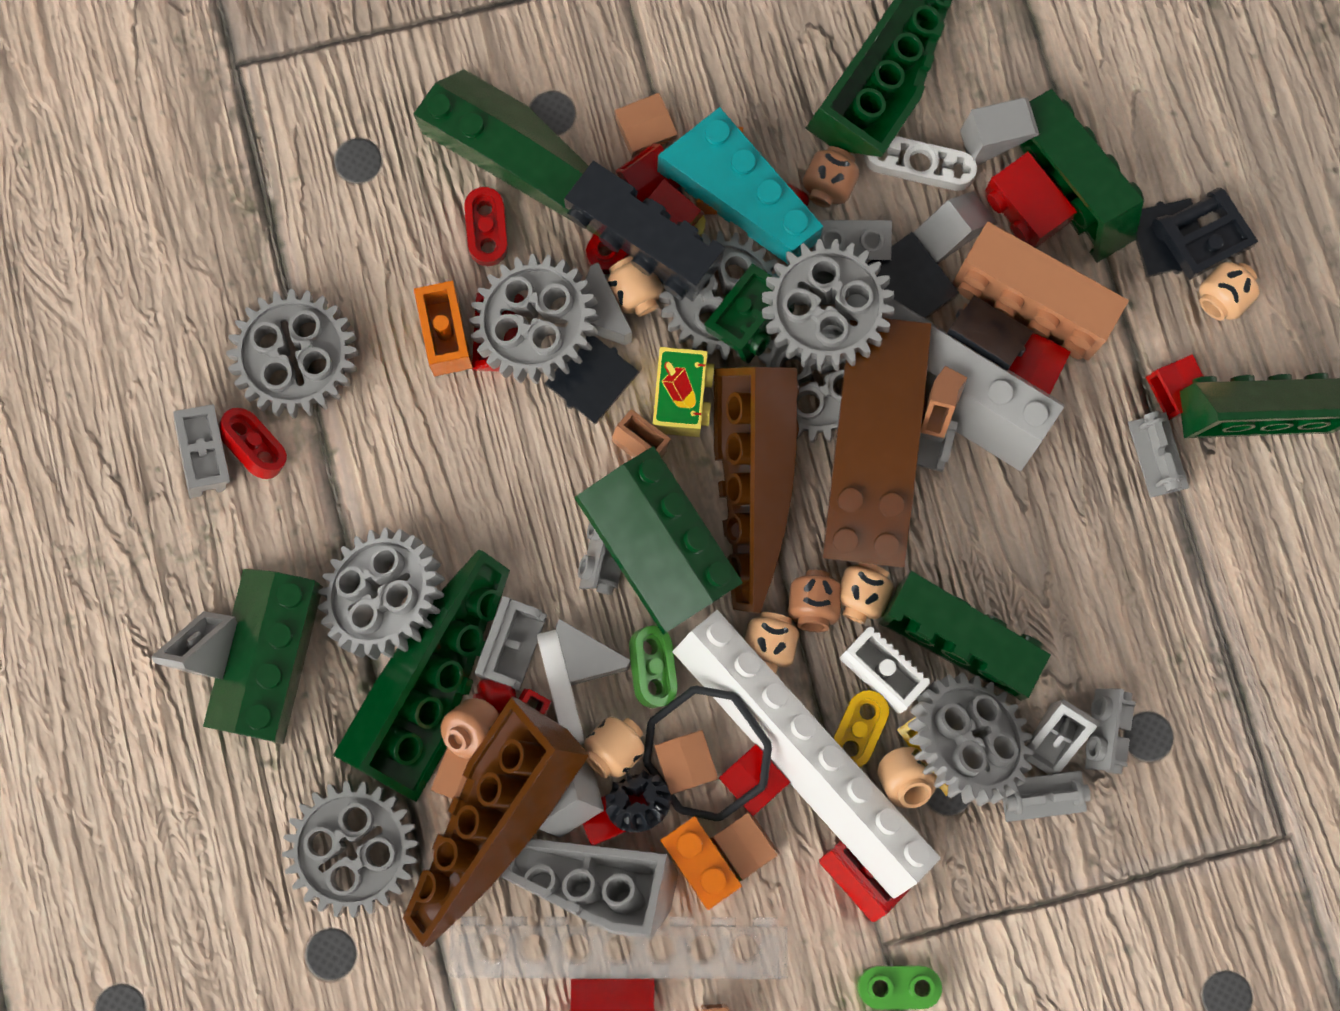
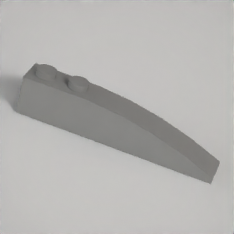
M853 294L849 296L846 302L852 307L859 308L864 306L867 300L860 294ZM894 299L886 303V305L894 307L893 317L887 319L932 323ZM844 317V318L847 320V322L850 324V319H847L846 317ZM932 323L924 396L925 402L927 403L935 379L945 366L968 377L956 410L951 418V421L958 422L956 432L1017 470L1022 471L1063 410L1064 403L1009 369H1003Z

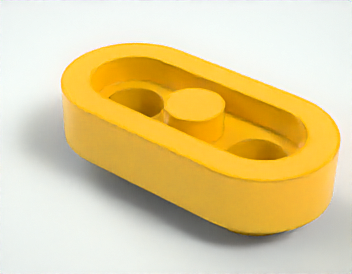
M870 690L856 694L849 701L833 736V739L842 749L847 741L856 744L857 753L851 759L859 767L865 765L870 759L888 719L889 706L885 698L881 694ZM862 705H870L873 708L874 715L872 719L866 720L861 717L860 708Z

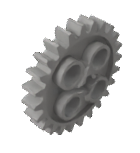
M718 231L716 241L725 246L722 263L717 269L720 286L725 295H728L739 281V279L731 278L726 274L725 268L729 265H738L746 272L753 263L773 277L779 278L776 273L772 274L777 260L773 259L767 262L763 260L767 249L763 247L757 252L751 250L753 246V239L751 238L744 245L739 244L738 233H734L730 242H725L722 231ZM702 234L704 243L709 246L711 241L706 234ZM714 274L707 282L708 286L701 290L693 302L687 297L680 300L668 291L662 292L659 295L658 302L669 305L661 310V317L674 318L668 325V331L672 332L678 329L682 331L678 343L682 344L691 339L693 341L692 350H698L701 345L706 347V351H708L707 358L709 359L715 349H720L723 360H727L729 350L733 348L707 332L704 324L699 319V316L705 312L713 313L723 301L721 297H715L718 284Z
M817 239L816 251L811 252L803 243L801 244L800 257L797 258L789 251L786 253L787 267L779 263L774 265V271L779 278L767 277L766 286L772 291L762 293V302L771 306L762 309V316L765 319H774L766 325L767 334L779 332L774 340L775 347L778 348L788 344L789 346L786 351L788 359L794 357L799 352L802 354L801 366L805 367L810 359L813 358L816 359L817 369L821 371L825 360H831L832 366L836 371L839 370L840 359L845 358L851 366H855V353L859 352L866 358L870 357L868 343L878 347L881 346L882 338L877 331L889 333L890 323L883 318L893 317L894 307L886 305V303L893 301L894 291L882 290L889 285L890 277L889 275L877 277L881 270L880 262L867 265L869 251L866 250L857 257L854 255V243H850L845 251L839 250L838 239H834L830 249H825L821 239ZM827 271L835 278L830 283L820 284L813 277L818 272ZM801 283L805 284L811 292L799 288L798 285ZM853 294H860L866 298L867 303L862 307L856 308L850 306L846 302V298ZM831 300L835 301V308L828 306L825 310L821 309V301L826 304ZM796 302H803L810 307V310L801 316L792 314L788 309ZM844 317L856 321L858 325L851 326ZM835 325L842 330L843 334L839 338L828 339L821 334V330L826 326Z
M531 254L528 265H524L516 257L514 261L515 269L510 271L505 265L501 264L500 270L503 276L498 279L489 274L487 278L492 287L490 289L478 288V292L484 297V301L473 302L471 305L480 313L479 316L469 319V322L479 329L471 334V337L476 343H481L477 351L483 358L488 357L486 363L493 370L499 367V372L505 378H508L513 373L514 378L519 383H522L528 373L530 379L535 384H538L541 373H545L551 381H554L555 369L560 367L564 373H570L567 362L572 359L581 364L583 361L577 353L579 349H592L586 340V336L598 335L596 328L589 324V322L600 319L598 312L591 309L598 304V300L594 294H588L592 287L587 280L581 281L582 274L575 268L569 272L570 266L565 260L562 259L555 266L554 259L551 255H547L543 263L540 264L535 254ZM528 290V295L522 302L514 303V298L519 292ZM566 297L564 306L558 310H551V306L556 299ZM505 310H507V311H512V312L515 313V315H512V314H504V315H502V312L505 311ZM538 314H540L543 317V319H538ZM524 317L532 319L531 324ZM568 322V325L566 327H558L555 324H553ZM513 327H518L516 336L509 341H504L505 333ZM556 335V339L550 347L541 348V343L546 336Z
M294 289L289 290L286 300H282L278 292L274 291L273 303L269 305L261 297L258 298L260 310L256 312L246 307L245 311L250 318L248 322L235 321V324L242 331L241 335L233 334L228 337L233 344L238 346L235 349L226 351L230 359L238 361L228 367L232 375H241L234 384L239 390L248 388L244 396L249 402L259 397L257 406L260 410L265 411L272 404V412L277 417L282 414L285 407L292 418L297 417L300 407H303L307 414L312 416L313 404L318 403L325 410L328 409L325 397L330 395L339 400L341 397L336 389L338 384L346 387L351 385L344 376V373L356 372L357 370L356 366L348 361L350 358L359 356V352L355 347L347 346L357 340L354 332H344L351 325L347 317L338 319L341 311L337 305L326 310L328 301L324 296H321L313 303V296L308 290L303 294L301 300L298 299ZM284 321L288 322L291 340L298 349L295 355L304 378L303 386H298L295 367L288 358L290 356V349L281 325ZM309 322L316 324V329L312 335L308 337L298 336L299 328L303 324ZM268 333L277 334L278 338L273 346L269 348L260 347V341L264 335ZM316 359L326 360V367L321 373H308V368L312 361ZM278 370L288 371L287 379L282 384H270V378L274 372Z
M835 325L826 326L821 330V334L828 339H836L843 334L842 330ZM770 339L768 348L771 350L770 354L762 353L758 356V359L765 363L766 367H782L790 359H796L801 362L802 354L798 352L794 357L788 359L786 351L789 345L785 344L776 348L774 340ZM811 358L808 364L803 367L801 374L797 376L799 385L813 378L812 371L817 370L816 359ZM845 358L840 359V365H841L842 363L845 362ZM825 361L824 367L819 371L821 374H826L834 369L831 361ZM844 370L827 375L825 377V385L819 387L816 382H811L799 389L797 406L800 398L808 394L816 396L820 400V405L815 412L810 414L801 412L797 407V421L799 424L797 439L805 430L809 431V438L812 443L815 442L818 432H823L827 442H831L832 430H836L838 425L841 397L833 389L835 383L843 379Z
M384 528L381 536L373 530H369L367 542L357 536L354 537L355 548L352 551L342 546L341 551L344 558L342 561L331 559L330 562L336 570L334 573H325L322 576L330 582L329 587L318 591L319 594L327 598V601L318 606V610L327 614L322 619L321 624L331 629L328 636L337 641L338 646L348 652L351 651V653L360 658L367 655L374 660H378L380 653L393 658L395 646L407 652V639L410 637L420 642L422 639L418 631L419 628L422 626L431 629L433 625L427 619L428 615L440 614L441 611L433 605V601L444 597V593L435 588L436 585L445 581V578L435 572L441 566V563L432 557L433 550L424 545L423 541L414 535L410 536L401 529L394 533L390 529ZM408 595L406 602L401 606L403 599ZM373 616L372 621L368 624L369 619Z
M961 673L955 678L949 674L940 681L936 680L916 698L919 703L910 710L916 718L908 723V727L918 732L917 735L909 739V742L921 748V751L914 756L915 760H926L928 763L923 771L924 775L933 772L937 775L934 786L938 788L943 784H947L948 797L952 798L961 792L963 804H968L975 799L978 806H983L989 801L995 804L1018 791L1017 787L1027 780L1023 774L1032 769V766L1025 759L1032 756L1034 751L1024 746V743L1030 740L1032 735L1021 731L1020 727L1027 720L1024 718L1016 719L1014 716L1018 705L1007 706L1004 703L1007 697L1005 691L995 695L993 682H989L984 687H981V680L978 675L968 681L965 673Z
M344 781L342 793H339L334 785L329 784L327 785V798H324L318 792H313L312 798L315 806L310 807L306 804H300L299 808L305 815L302 820L290 818L289 820L297 828L296 834L284 835L283 839L294 843L293 849L283 852L282 856L294 858L295 864L288 867L285 873H298L300 878L293 884V889H300L305 886L309 889L303 899L305 903L314 900L316 897L320 898L317 910L319 912L325 911L330 904H333L334 917H340L345 906H348L351 917L355 918L359 915L360 905H363L369 914L375 913V900H378L385 907L389 906L391 903L387 892L392 891L399 895L402 894L404 891L399 885L398 880L400 878L412 880L413 878L411 873L405 869L406 864L418 863L419 860L408 854V849L420 845L419 841L408 840L407 837L408 833L417 828L416 824H403L402 820L408 815L409 810L402 809L397 812L393 810L398 801L396 796L390 797L385 802L382 801L384 795V788L378 787L372 795H369L367 782H361L357 792H354L352 783ZM361 808L366 812L367 823L362 830L355 832L349 827L347 818L353 809ZM377 826L382 827L383 831L379 835L356 849V854L358 855L356 859L353 856H346L337 861L327 871H320V866L346 850V840L350 842L359 841ZM324 831L330 835L332 847L326 855L321 856L315 852L313 840L318 833ZM379 842L385 843L390 850L388 862L381 867L375 865L370 858L371 848ZM344 866L349 867L355 874L353 886L346 891L340 889L335 881L337 871Z

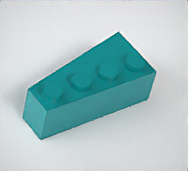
M720 107L658 155V173L668 180L670 178L685 188L684 191L696 200L700 199L716 210L720 217L729 223L733 222L748 233L747 236L785 263H787L786 253L788 251L798 258L801 256V244L804 243L810 249L817 243V239H820L824 226Z

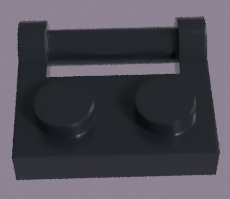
M1220 187L1208 192L1205 199L1171 216L1163 215L1152 222L1155 235L1166 243L1189 280L1253 248L1259 242L1229 195ZM1211 212L1218 213L1220 216L1219 219L1184 237L1179 228Z

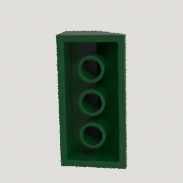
M1314 373L1304 376V379L1293 380L1291 374H1277L1267 377V380L1255 381L1254 375H1241L1232 377L1230 381L1218 382L1216 376H1204L1193 379V384L1180 391L1184 439L1330 434L1340 430V378H1329L1328 373Z
M654 446L622 464L574 497L663 635L743 583Z
M243 569L231 615L237 621L223 680L215 678L203 727L284 745L321 594L318 591L323 588L316 580L275 571Z

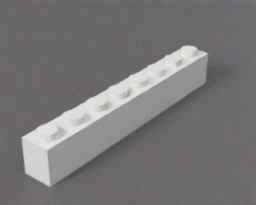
M718 610L695 627L672 651L703 687L734 692L740 697L771 740V761L893 899L916 885L941 859ZM713 697L753 743L757 744L763 751L764 745L732 700Z

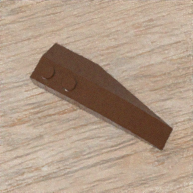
M742 367L714 369L715 461H722L724 481L718 482L719 498L727 499L729 515L726 520L722 521L724 537H727L733 549V553L727 559L743 582L731 590L733 610L761 613L776 569L793 491L796 441L799 434V424L797 421V397L799 394L797 368Z
M510 698L482 743L468 761L463 776L467 778L460 797L454 796L448 812L452 814L445 833L438 834L433 844V862L429 870L422 871L403 916L404 921L423 947L432 945L461 918L515 860L545 822L590 756L568 729L518 698Z

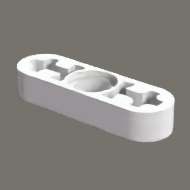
M898 136L894 138L888 147L887 154L891 156H887L885 161L878 160L876 156L864 155L866 165L876 173L953 191H961L969 187L977 172L976 162L966 152ZM905 150L902 166H898L897 162L900 151ZM917 153L924 154L930 159L931 167L926 171H917L910 165L909 158ZM939 159H943L944 161L941 166L943 168L941 169L940 174H934L938 166ZM955 164H961L962 171L965 172L960 179L953 177L954 171L951 169L954 168Z
M554 629L537 634V639L558 723L568 729L580 745H582L585 739L557 631Z

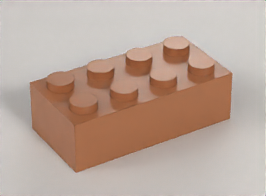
M988 221L952 282L963 297L971 300L974 295L1014 320L1034 331L1033 333L1050 339L1071 352L1069 356L1078 360L1084 358L1089 361L1101 348L1129 302L1123 296Z

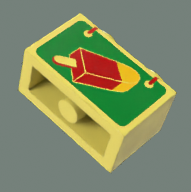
M660 347L653 426L664 434L700 437L701 426H709L711 403L703 402L704 387L712 388L714 364L707 363L708 351Z

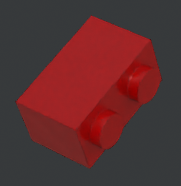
M1026 152L993 176L985 189L989 205L995 212L1003 213L1011 223V230L1014 236L1035 248L1067 226L1077 213L1075 208L1029 152Z

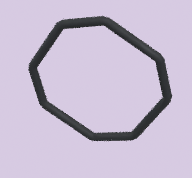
M696 685L687 689L649 719L646 729L643 762L650 775L655 776L658 774L666 784L651 762L655 724L694 694L732 700L764 745L759 784L719 813L684 807L674 794L671 795V805L678 813L718 822L730 816L765 790L768 784L772 744L737 694Z

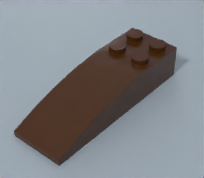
M883 318L890 323L889 333L877 331L882 338L881 346L878 347L868 343L870 357L866 358L859 352L855 353V366H851L845 359L822 556L826 559L905 568L932 323ZM850 320L851 326L858 325L856 321Z

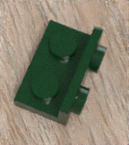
M753 263L704 324L707 332L738 351L741 360L747 364L751 362L755 355L760 356L768 347L772 334H767L766 325L774 320L765 319L762 316V309L771 306L762 302V293L772 291L766 286V279L773 276ZM795 303L788 309L792 314L795 309Z

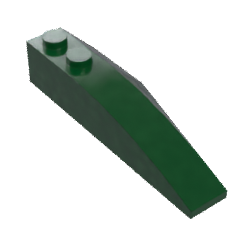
M893 0L805 129L830 147H838L849 153L882 157L922 98L925 89L924 83L932 67L935 57L934 52L945 26L944 21L947 11L953 0Z
M463 69L434 83L413 113L422 134L571 220L566 215L569 210L565 208L564 198L589 166L527 105ZM589 225L586 229L597 236L601 235Z
M478 549L443 588L441 592L444 593V597L433 601V605L441 610L440 614H429L427 617L433 627L431 629L422 626L419 628L418 631L422 639L420 642L411 637L407 639V652L399 648L396 649L393 658H390L350 724L333 754L334 757L417 802L447 749L441 736L443 718L461 704L464 694L469 696L474 681L469 677L476 656H481L486 643L483 640V635L488 621L494 620L510 572L508 568L484 551Z

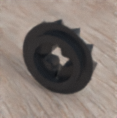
M644 769L640 774L631 775L627 772L625 778L619 783L612 782L611 792L605 795L606 812L609 819L616 827L627 832H643L657 826L666 817L671 806V794L668 785L663 782L658 774L655 776L649 775ZM643 794L648 806L638 802L631 806L628 795L639 797Z

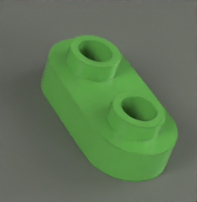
M654 625L637 630L629 642L634 693L637 700L647 708H659L668 705L674 700L678 689L671 637L668 633L663 635L658 626ZM645 641L651 645L652 652L650 655L644 651L643 644ZM650 681L656 685L657 691L655 695L651 694L648 689Z
M877 965L871 966L861 973L857 982V990L861 1000L874 1009H928L939 1001L942 994V982L935 971L925 966ZM877 980H884L887 984V990L881 996L875 995L872 990L873 984ZM919 980H925L929 986L928 992L923 996H918L914 990V986Z

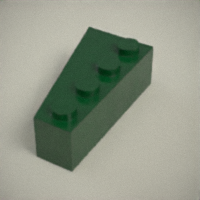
M1050 89L1029 101L1040 135L1019 146L1024 154L1029 152L1075 208L1077 213L1070 224L1078 236L1084 232L1087 234L1094 245V248L1089 252L1096 263L1136 240L1144 197L1140 188L1134 182L1129 183L1121 173L1116 159L1111 154L1106 155L1100 148L1093 131L1087 126L1083 127L1076 119L1069 102L1065 99L1061 100Z
M912 570L899 583L884 615L878 623L972 675H978L983 681L987 683L993 682L994 687L1005 691L1020 701L1029 698L1051 654L1042 649L1043 643L1026 634H1021V636L1008 629L1007 624L1002 620L981 613L971 607L965 600L951 595Z

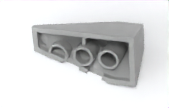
M531 839L501 876L503 879L610 933L652 938L671 911L679 872L667 854Z

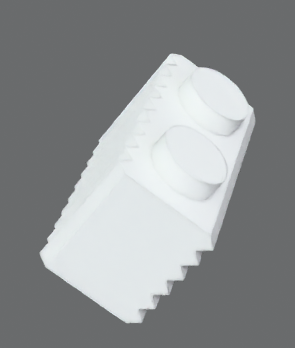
M868 627L839 658L873 691L881 694L888 705L898 714L905 711L930 684L929 678H923V672H917V667H911V661H905V655H899V649L893 650V645L887 644L886 638H880V633H874V627Z

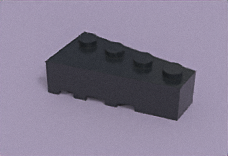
M593 160L564 198L565 208L569 210L566 215L581 228L586 229L589 225L601 234L599 240L612 251L618 253L622 249L633 258L631 260L632 265L645 275L650 276L654 273L664 280L663 287L670 294L680 300L687 297L693 302L721 265L725 246L714 239L708 246L698 234L696 227L685 220L677 222V224L670 221L671 216L664 206L649 198H645L643 202L636 198L639 193L635 187Z

